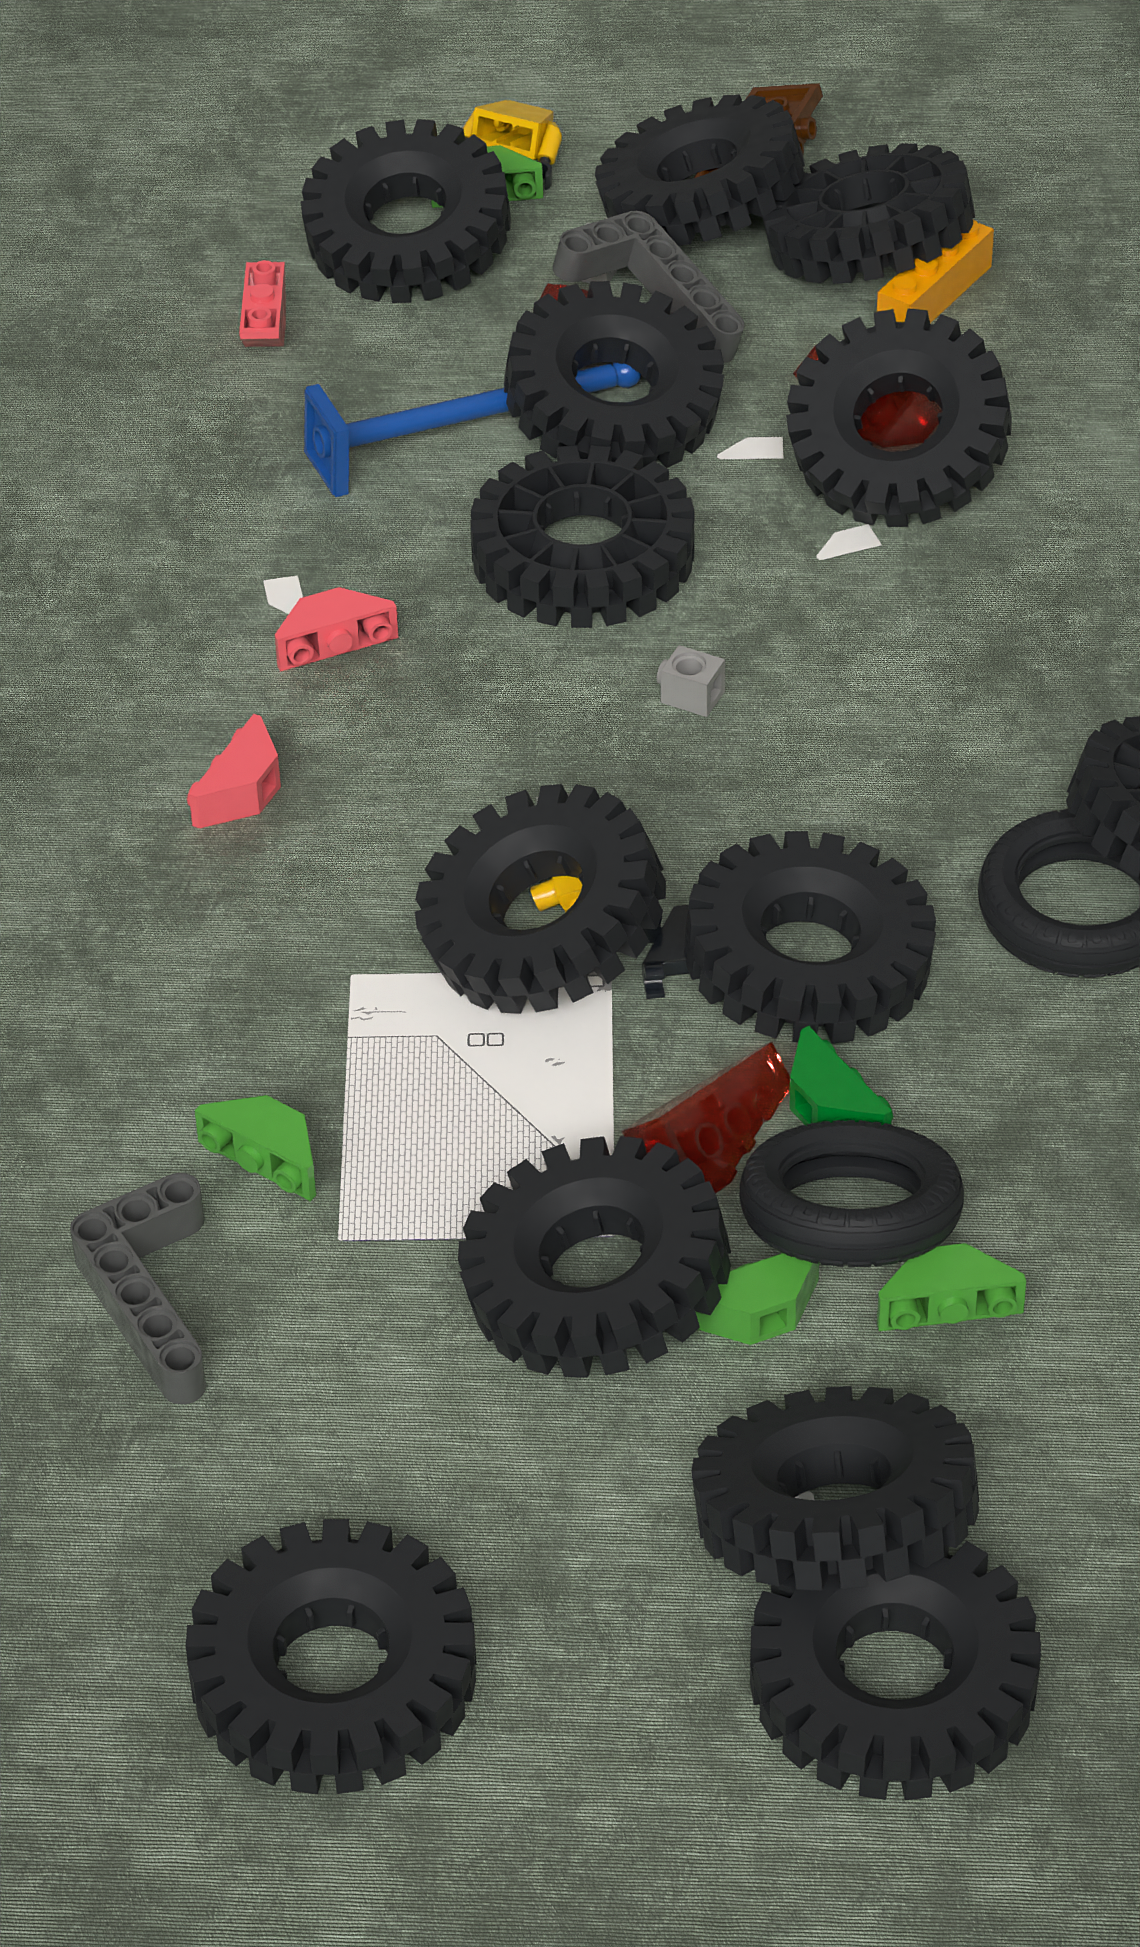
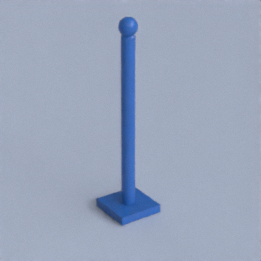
M613 363L612 365L606 364L577 371L575 379L585 391L591 393L612 388L616 385L622 388L633 387L639 382L641 374L629 365ZM319 384L307 386L304 410V452L332 495L335 497L349 494V448L508 412L509 409L506 404L508 393H504V388L346 424Z

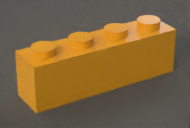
M973 220V226L969 233H962V240L952 249L941 247L942 255L929 262L915 258V268L897 274L878 291L877 312L894 309L896 322H905L908 308L928 310L931 323L992 267L994 229Z

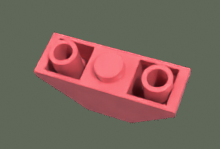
M266 260L246 262L239 331L240 340L245 347L284 346L286 327L285 262Z
M341 587L300 598L275 633L277 667L281 672L398 638L396 604L392 600Z
M253 714L242 728L237 729L230 744L221 755L214 757L210 768L200 781H196L191 786L187 803L191 809L192 826L204 828L258 815L281 788L278 754L261 716Z

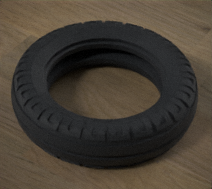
M1068 809L1060 810V812L1057 810L1039 814L1036 817L1033 816L1005 832L995 842L986 856L978 883L980 909L988 929L996 940L1019 960L1054 974L1058 972V975L1079 977V975H1083V978L1105 977V974L1108 976L1116 975L1139 967L1140 907L1131 915L1115 922L1101 925H1075L1052 919L1040 913L1024 899L1020 891V885L1024 879L1035 870L1048 864L1067 860H1086L1109 865L1130 876L1140 886V877L1136 878L1118 867L1123 854L1105 858L1091 846L1095 836H1082L1073 823L1076 814L1069 813Z
M833 1120L832 1123L830 1121L810 1123L807 1126L801 1125L772 1136L758 1146L747 1160L741 1175L739 1188L740 1203L745 1219L754 1233L766 1244L779 1252L796 1257L799 1260L815 1264L820 1262L821 1265L844 1267V1265H848V1268L896 1264L897 1262L914 1259L933 1250L953 1232L959 1221L964 1202V1188L959 1169L953 1158L940 1145L922 1134L909 1129L906 1130L903 1127L886 1123L881 1125L880 1122H867L859 1120V1122H855V1120ZM864 1177L897 1185L913 1195L886 1206L846 1209L810 1202L795 1195L791 1190L805 1183L824 1178Z

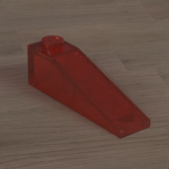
M773 1042L767 1043L651 1111L621 1132L626 1137L643 1138L647 1153L657 1142L677 1150L680 1163L687 1158L692 1160L702 1170L705 1182L710 1181L716 1194L733 1181L738 1173L735 1168L744 1154L751 1152L756 1144L754 1137L763 1123L771 1120L790 1089V1075Z

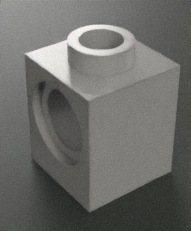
M679 645L668 660L664 659L657 672V683L661 684V703L707 717L725 692V659Z

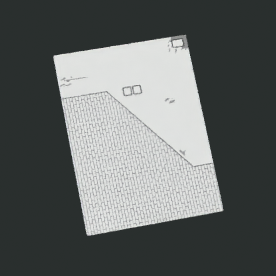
M592 972L587 977L593 989V994L573 1003L565 988L561 987L558 988V1008L536 1013L527 998L522 1013L513 1014L501 1013L495 1002L488 1010L471 1004L466 994L460 997L448 985L441 973L351 975L338 1240L466 1239L463 1226L470 1211L484 1212L480 1197L494 1182L512 1189L507 1171L525 1159L541 1173L547 1170L541 1151L564 1143L570 1159H579L580 1139L600 1136L605 1137L609 1153L612 1155L614 1151L612 981L607 984L595 972ZM600 1235L595 1237H613L614 1235Z

